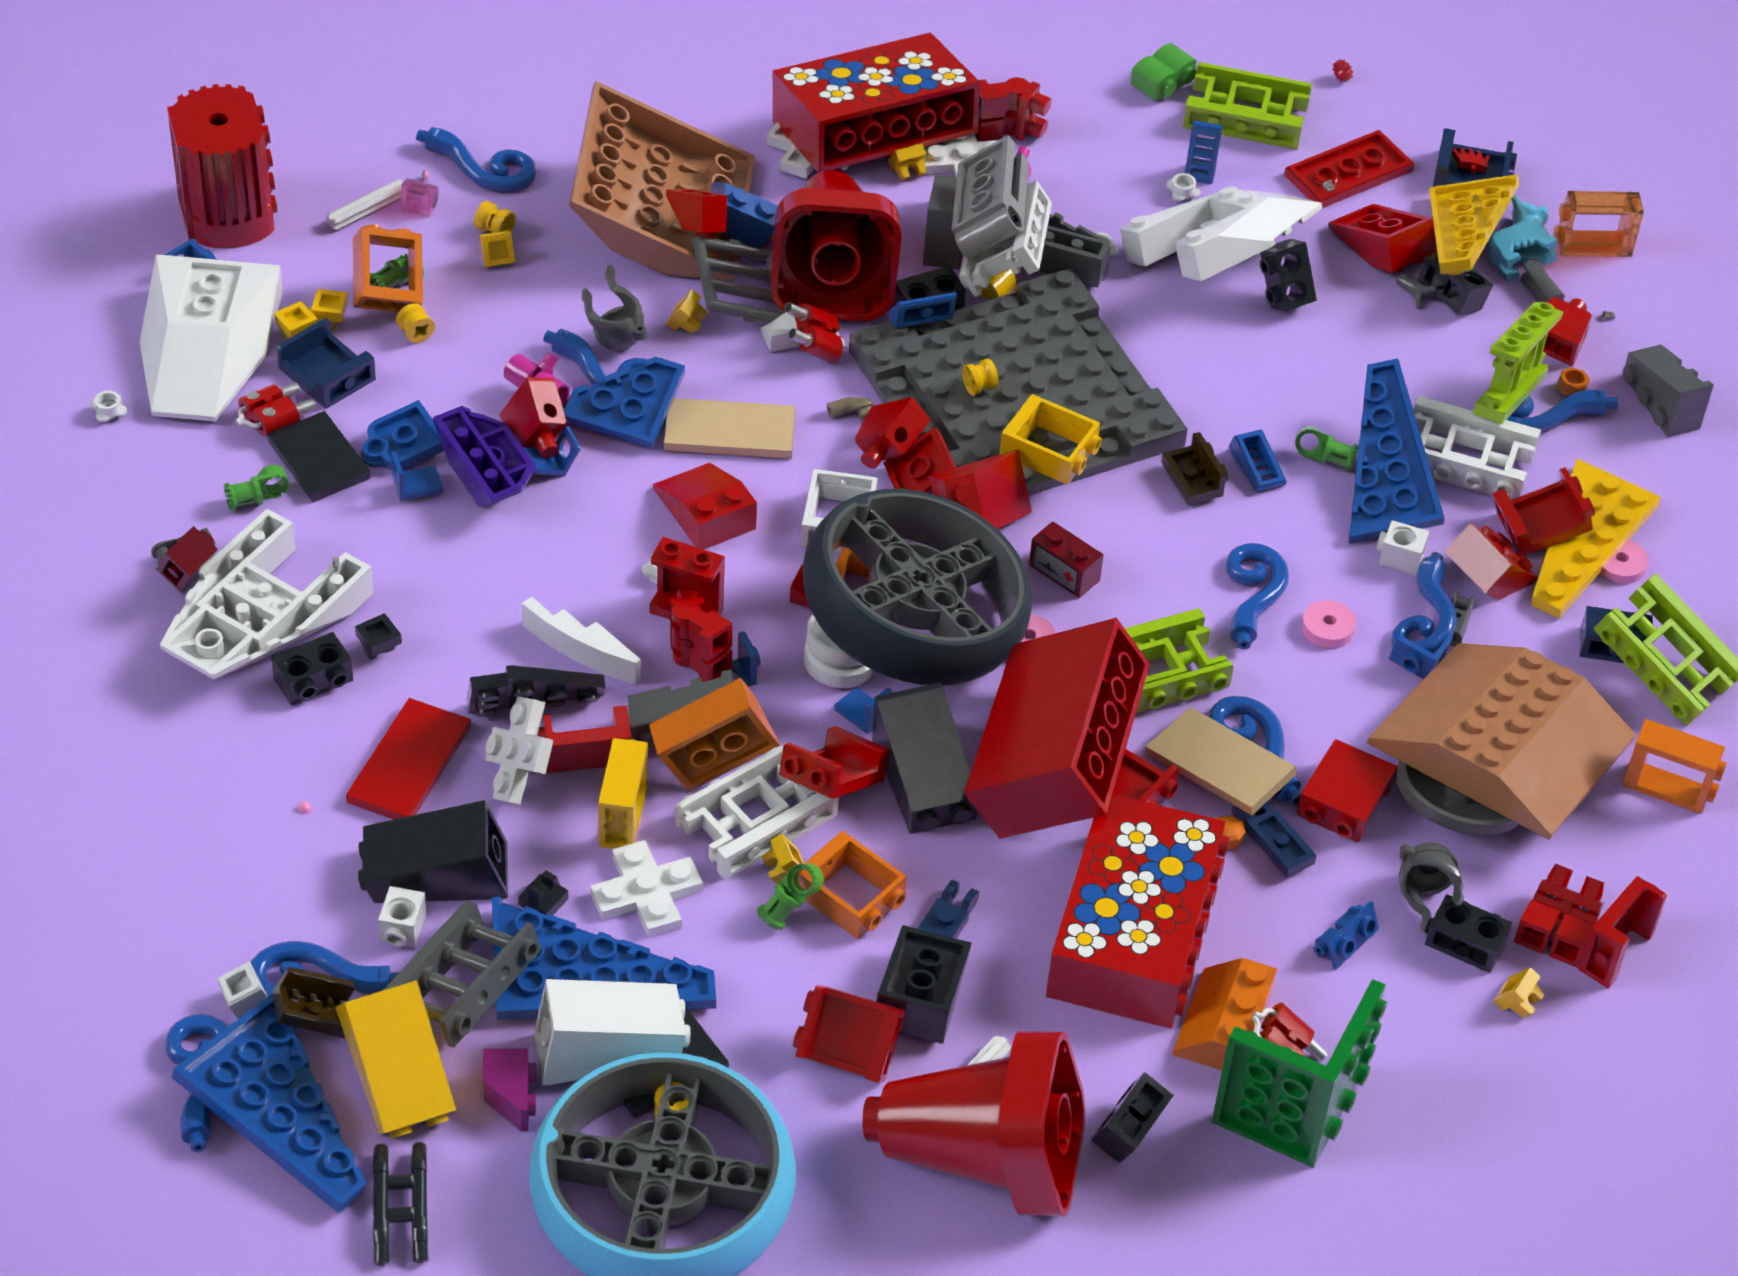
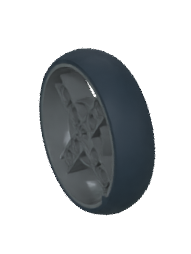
M882 489L857 495L838 505L823 518L811 535L806 547L803 562V584L809 607L816 621L826 635L842 651L864 666L890 678L919 685H931L941 682L942 686L969 682L987 675L1004 663L1009 657L1011 648L1016 643H1020L1026 634L1032 608L1031 586L1026 569L1017 551L1005 536L983 517L944 497L908 489ZM903 539L918 543H906ZM839 547L849 548L870 569L868 584L851 591L837 569L833 551ZM979 582L983 583L997 606L1001 620L999 626L992 629L965 602L968 587ZM891 621H895V622H897V623H899V624H901V625H904V626H906V627H910V628H913V629L930 630V632H931L933 635H928V634H923V633H920V632H916V631L907 629V628H905V627H902V626H900V625H897V624H895V623H893V622H891Z

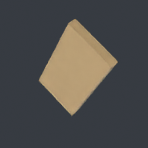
M674 398L667 414L664 451L792 459L796 406Z
M1192 707L1184 711L1146 745V754L1167 767L1173 764L1179 768V774L1250 815L1259 810L1296 775V766Z

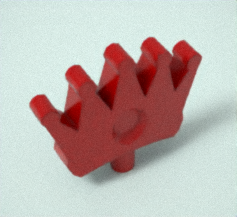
M1460 148L1459 152L1453 149L1451 153L1458 167L1470 169L1471 173H1476L1477 171L1484 173L1488 167L1490 156L1486 155L1483 158L1480 151L1475 155L1471 148L1468 149L1467 153L1464 151V148Z

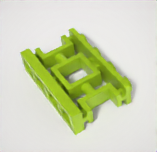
M1199 62L1194 77L1193 91L1204 92L1205 95L1204 98L1189 95L1185 108L1183 128L1192 129L1194 120L1223 125V136L1298 150L1304 117L1291 115L1292 109L1307 112L1312 84ZM1235 99L1261 103L1262 107L1259 109L1234 104Z
M1534 302L1491 346L1490 354L1497 356L1492 363V367H1495L1490 388L1475 403L1473 414L1503 424L1545 379L1549 366L1541 363L1546 356L1543 349L1548 332L1562 318V311L1555 309L1553 305L1546 302Z
M1655 573L1628 598L1639 609L1630 618H1627L1615 607L1594 627V631L1624 661L1625 665L1647 685L1648 689L1670 709L1672 714L1684 725L1688 726L1710 706V703L1699 693L1710 683L1722 695L1738 681V657ZM1649 611L1662 626L1657 629L1644 615ZM1634 624L1647 639L1641 642L1629 628ZM1662 635L1686 658L1677 667H1674L1653 645ZM1696 660L1709 675L1704 678L1691 665L1693 661ZM1681 673L1694 688L1688 691L1677 680L1676 676Z
M1200 608L1125 628L1147 661L1163 657L1170 670L1150 676L1147 674L1136 713L1149 709H1158L1164 705L1181 700H1190L1195 696L1209 692H1218L1230 686L1234 668L1231 661H1227L1228 659L1225 655L1209 659L1202 647L1208 644L1210 630L1208 626L1204 627L1205 616ZM1184 644L1187 651L1177 653L1174 647ZM1195 663L1198 669L1188 672L1185 665Z

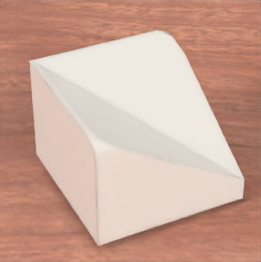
M784 313L761 328V333L770 353L800 347L799 342L788 337V333L792 328L797 329L794 316Z
M250 961L217 978L225 1000L237 1019L268 997Z

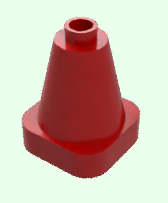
M834 170L823 171L814 175L806 182L803 188L787 194L780 201L775 217L770 268L771 294L775 304L782 311H784V307L788 302L799 307L805 303L835 315L838 320L870 321L884 315L892 306L895 298L902 240L900 216L894 203L883 195L863 192L851 176Z
M1018 1031L1013 1039L1009 1057L887 1082L882 1090L881 1097L868 1096L865 1100L862 1114L864 1138L867 1142H880L882 1153L887 1158L1008 1189L1015 1210L1019 1215L1066 1216L1072 1203L1085 1129L1084 1091L1069 1038L1065 1032Z

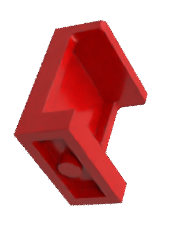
M1566 467L1559 469L1561 477L1559 482L1510 500L1505 489L1492 493L1496 514L1518 554L1521 553L1526 556L1593 530L1591 519L1595 515L1593 504L1589 497L1583 498V490L1577 476L1571 477Z
M662 537L651 556V564L657 566V592L649 604V613L670 620V597H677V591L696 590L698 597H704V612L708 613L713 610L721 615L724 610L725 556Z
M627 705L613 707L612 724L610 727L553 732L551 716L543 715V727H539L537 736L553 740L546 773L607 767L613 738L631 739Z
M838 726L827 728L825 747L810 752L792 743L784 744L779 775L826 797L835 799L883 782L885 780L889 749Z
M1335 739L1301 792L1297 815L1310 823L1331 830L1341 837L1360 842L1365 825L1383 795L1388 797L1391 792L1398 766Z
M1125 749L1113 794L1160 805L1165 799L1170 800L1176 793L1179 786L1177 782L1179 768L1172 764L1163 772Z
M1636 876L1592 926L1578 970L1609 989L1617 979L1630 940L1627 934L1633 931L1646 940H1650L1655 933L1667 894L1656 885Z
M816 985L814 991L809 990L803 1006V1011L808 1012L804 1027L798 1026L793 1040V1047L797 1048L795 1057L811 1059L865 1076L867 1080L877 1083L884 1082L906 1010L825 985Z

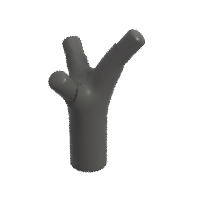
M1401 274L1397 279V284L1413 295L1416 300L1417 309H1422L1423 295L1431 298L1435 297L1431 292L1437 290L1436 285L1426 286L1420 284L1405 274Z

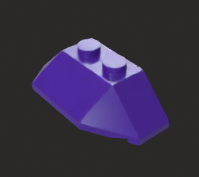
M464 406L433 417L435 428L450 466L478 506L492 505L522 492L536 470V465L507 424L483 414L473 413L471 409Z

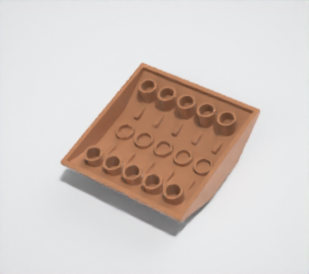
M595 81L592 87L569 206L610 250L664 275L700 278L692 245L695 232L682 229L666 197V189H695L711 192V185L716 181L730 184L750 193L755 155ZM714 232L712 239L728 242L729 239L734 238L720 232ZM706 250L708 258L739 264L740 256ZM711 271L713 279L734 281L737 278L735 275Z
M1457 643L1368 737L1367 743L1550 840L1632 743L1636 734L1586 678L1574 673L1567 667H1563L1545 658L1542 654L1525 647Z

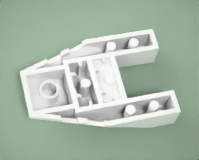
M1227 187L1221 189L1218 193L1148 216L1135 217L1130 220L1131 223L1121 227L1120 232L1127 262L1147 266L1177 251L1182 277L1203 281L1275 245L1274 239L1281 233L1283 236L1292 232L1291 226L1298 221L1303 224L1322 209V204L1285 194Z
M266 509L200 569L199 579L194 588H190L185 597L186 603L180 614L175 615L160 643V649L214 680L260 661L352 614L373 594L371 566L344 552L339 557L338 572H335L332 563L302 592L270 574L296 550L293 523Z

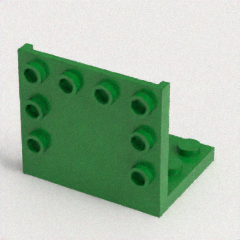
M1374 979L1371 980L1327 1065L1300 1055L1289 1047L1280 1046L1268 1041L1255 1032L1245 1031L1235 1026L1228 1038L1211 1123L1314 1168L1328 1139L1335 1141L1343 1124V1120L1339 1119L1342 1112L1344 1111L1349 1114L1357 1097V1093L1353 1092L1356 1085L1363 1087L1371 1069L1369 1063L1377 1046L1374 1043L1382 1027L1380 1020L1388 1004L1387 1001L1383 1000L1386 984Z

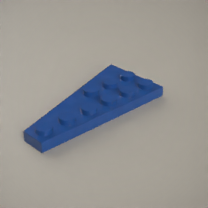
M1398 358L1367 364L1349 543L1379 538L1381 531L1388 532L1392 520L1420 529L1444 524L1445 517Z

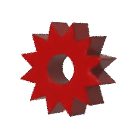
M1339 59L1332 64L1334 67L1332 68L1334 71L1333 75H1336V79H1340L1341 82H1347L1353 77L1352 73L1354 71L1351 70L1353 66H1349V62L1346 63L1345 59Z

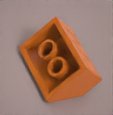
M741 678L649 724L657 755L688 792L780 746L756 697Z
M1239 958L1204 968L1172 1055L1222 1071L1228 1038L1233 1028L1236 1026L1245 1031L1254 1032L1255 1023L1251 1017L1255 1011L1262 1013L1268 1007L1278 968L1246 958Z

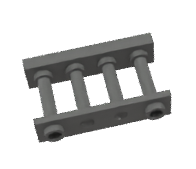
M465 900L384 990L417 980L422 999L433 988L458 996L457 1001L448 1010L423 1001L428 1018L440 1023L448 1046L454 1048L542 949L532 923L527 922L515 936H511L486 927L477 904ZM478 939L503 948L493 960L467 952L470 946ZM456 963L482 972L471 985L444 976Z

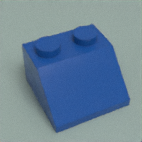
M714 181L711 185V192L727 195L726 232L720 233L750 246L762 248L774 233L778 205L730 184Z

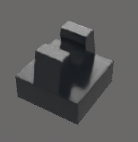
M385 613L355 626V634L371 660L377 658V654L386 650L390 652L395 649V646L402 643L401 633Z
M545 870L542 875L539 874L518 896V905L522 908L527 906L536 909L541 914L554 915L569 899L568 890L560 886L556 875Z

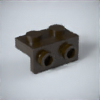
M1200 432L1193 433L1191 446L1162 453L1161 463L1188 506L1223 496L1225 483L1228 481L1227 469L1223 463L1220 464L1214 455L1210 442L1205 441Z
M288 967L273 990L277 1023L345 1038L336 1006L349 1000L355 990L354 982Z

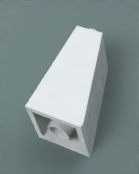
M546 979L534 1031L542 1085L576 1081L603 1065L638 1054L655 1052L682 1054L683 1047H688L690 1043L689 1025H684L685 1002L683 999H679L677 985Z

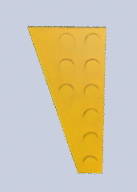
M1518 174L1429 187L1440 274L1459 275L1464 271L1472 270L1520 185Z
M1578 458L1576 459L1571 477L1577 476L1583 490V498L1589 497L1595 510V515L1591 517L1593 530L1548 547L1531 602V606L1558 619L1565 614L1601 573L1603 566L1627 540L1631 539L1659 507L1661 498Z

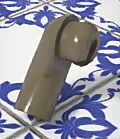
M846 397L827 403V412L831 418L857 411L858 418L864 420L869 409L874 404L869 398Z

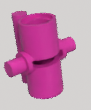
M547 352L542 362L538 361L537 364L519 353L507 362L503 372L504 378L519 388L526 377L554 378L562 406L566 407L570 398L569 386L552 375L554 373L552 368L559 358L550 352Z

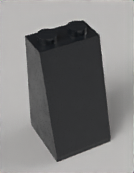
M941 682L875 696L872 742L889 749L886 776L909 833L927 832L935 828L952 824H963L970 820H975L977 809L964 793L970 776V770Z
M486 800L363 826V841H360L358 844L362 860V869L358 871V880L363 891L367 890L374 903L385 902L390 886L425 892V902L492 899V897L508 898L507 840Z

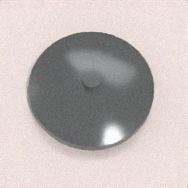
M1399 760L1396 770V782L1401 794L1418 813L1430 821L1447 829L1473 835L1500 834L1520 825Z

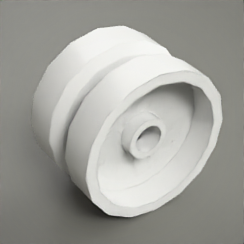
M812 614L808 621L803 660L808 674L818 682L835 688L856 687L870 680L875 671L842 651L826 635Z

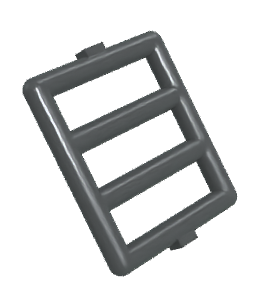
M695 236L692 239L704 299L709 311L743 317V321L755 323L756 320L770 323L785 313L778 306V311H772L717 300L716 292L775 303L769 289L712 278L711 271L771 282L772 250L742 245L741 241L729 239L728 242L712 238H702L700 236ZM706 250L765 261L768 269L708 258Z

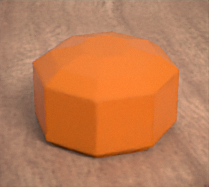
M1574 367L1564 369L1559 376L1557 387L1563 395L1570 396L1576 392L1587 390L1590 378L1583 370Z
M1233 815L1219 816L1217 819L1226 821L1223 835L1230 837L1227 850L1237 849L1245 840L1246 830L1243 821Z

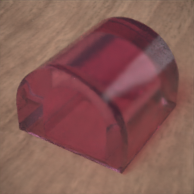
M409 178L405 179L401 190V209L430 217L438 201V187Z

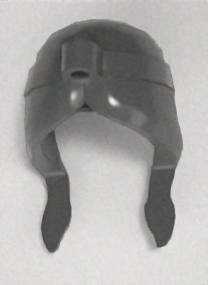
M607 265L605 279L608 287L620 298L623 306L615 307L600 317L593 310L592 294L587 288L582 290L581 297L584 303L585 314L589 323L593 326V332L597 341L609 350H625L634 346L638 341L647 338L644 314L639 300L626 288L616 284L615 269L612 265Z
M1427 842L1415 847L1404 844L1400 847L1399 854L1402 860L1399 871L1401 893L1410 907L1422 915L1420 929L1427 933L1432 921V915L1420 896L1439 894L1452 884L1454 887L1452 902L1456 906H1461L1464 901L1462 875L1455 855L1441 844Z

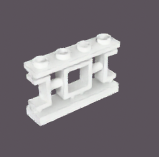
M1037 180L1027 184L1023 231L972 259H968L963 255L959 273L960 281L966 289H970L974 297L981 295L982 288L988 287L991 277L1011 269L1015 275L1020 273L1021 267H1024L1029 275L1039 270L1052 202Z
M1421 396L1417 397L1414 414L1424 448L1428 446L1442 450V453L1425 448L1433 479L1492 496V493L1505 489L1510 500L1521 496L1527 472L1514 469L1513 466L1515 460L1531 464L1539 440L1540 429L1508 420L1503 424H1499L1473 414L1472 410ZM1433 432V433H1437V434H1440V435L1447 436V439H1446V438H1443V437H1439V436L1432 435V434H1430V433ZM1456 443L1483 451L1481 459L1451 451L1453 444ZM1492 449L1508 453L1509 456L1493 452ZM1487 463H1488V464H1492V465H1495V466L1503 467V468H1505V469H1504V470H1501V469H1497V468L1490 467V466H1486V465H1487Z
M783 745L766 752L763 756L749 764L741 765L735 772L726 777L714 780L708 787L693 795L684 797L676 805L675 824L680 830L684 829V832L689 835L703 828L715 841L709 844L708 858L712 862H717V872L724 880L762 860V856L772 848L770 840L781 833L793 842L838 815L839 797L831 799L779 775ZM777 776L776 779L782 785L773 789L767 781ZM792 795L799 803L789 809L790 806L784 799ZM759 796L771 810L751 821L739 806ZM721 808L726 817L717 821L710 813ZM737 827L743 835L733 840L728 831Z

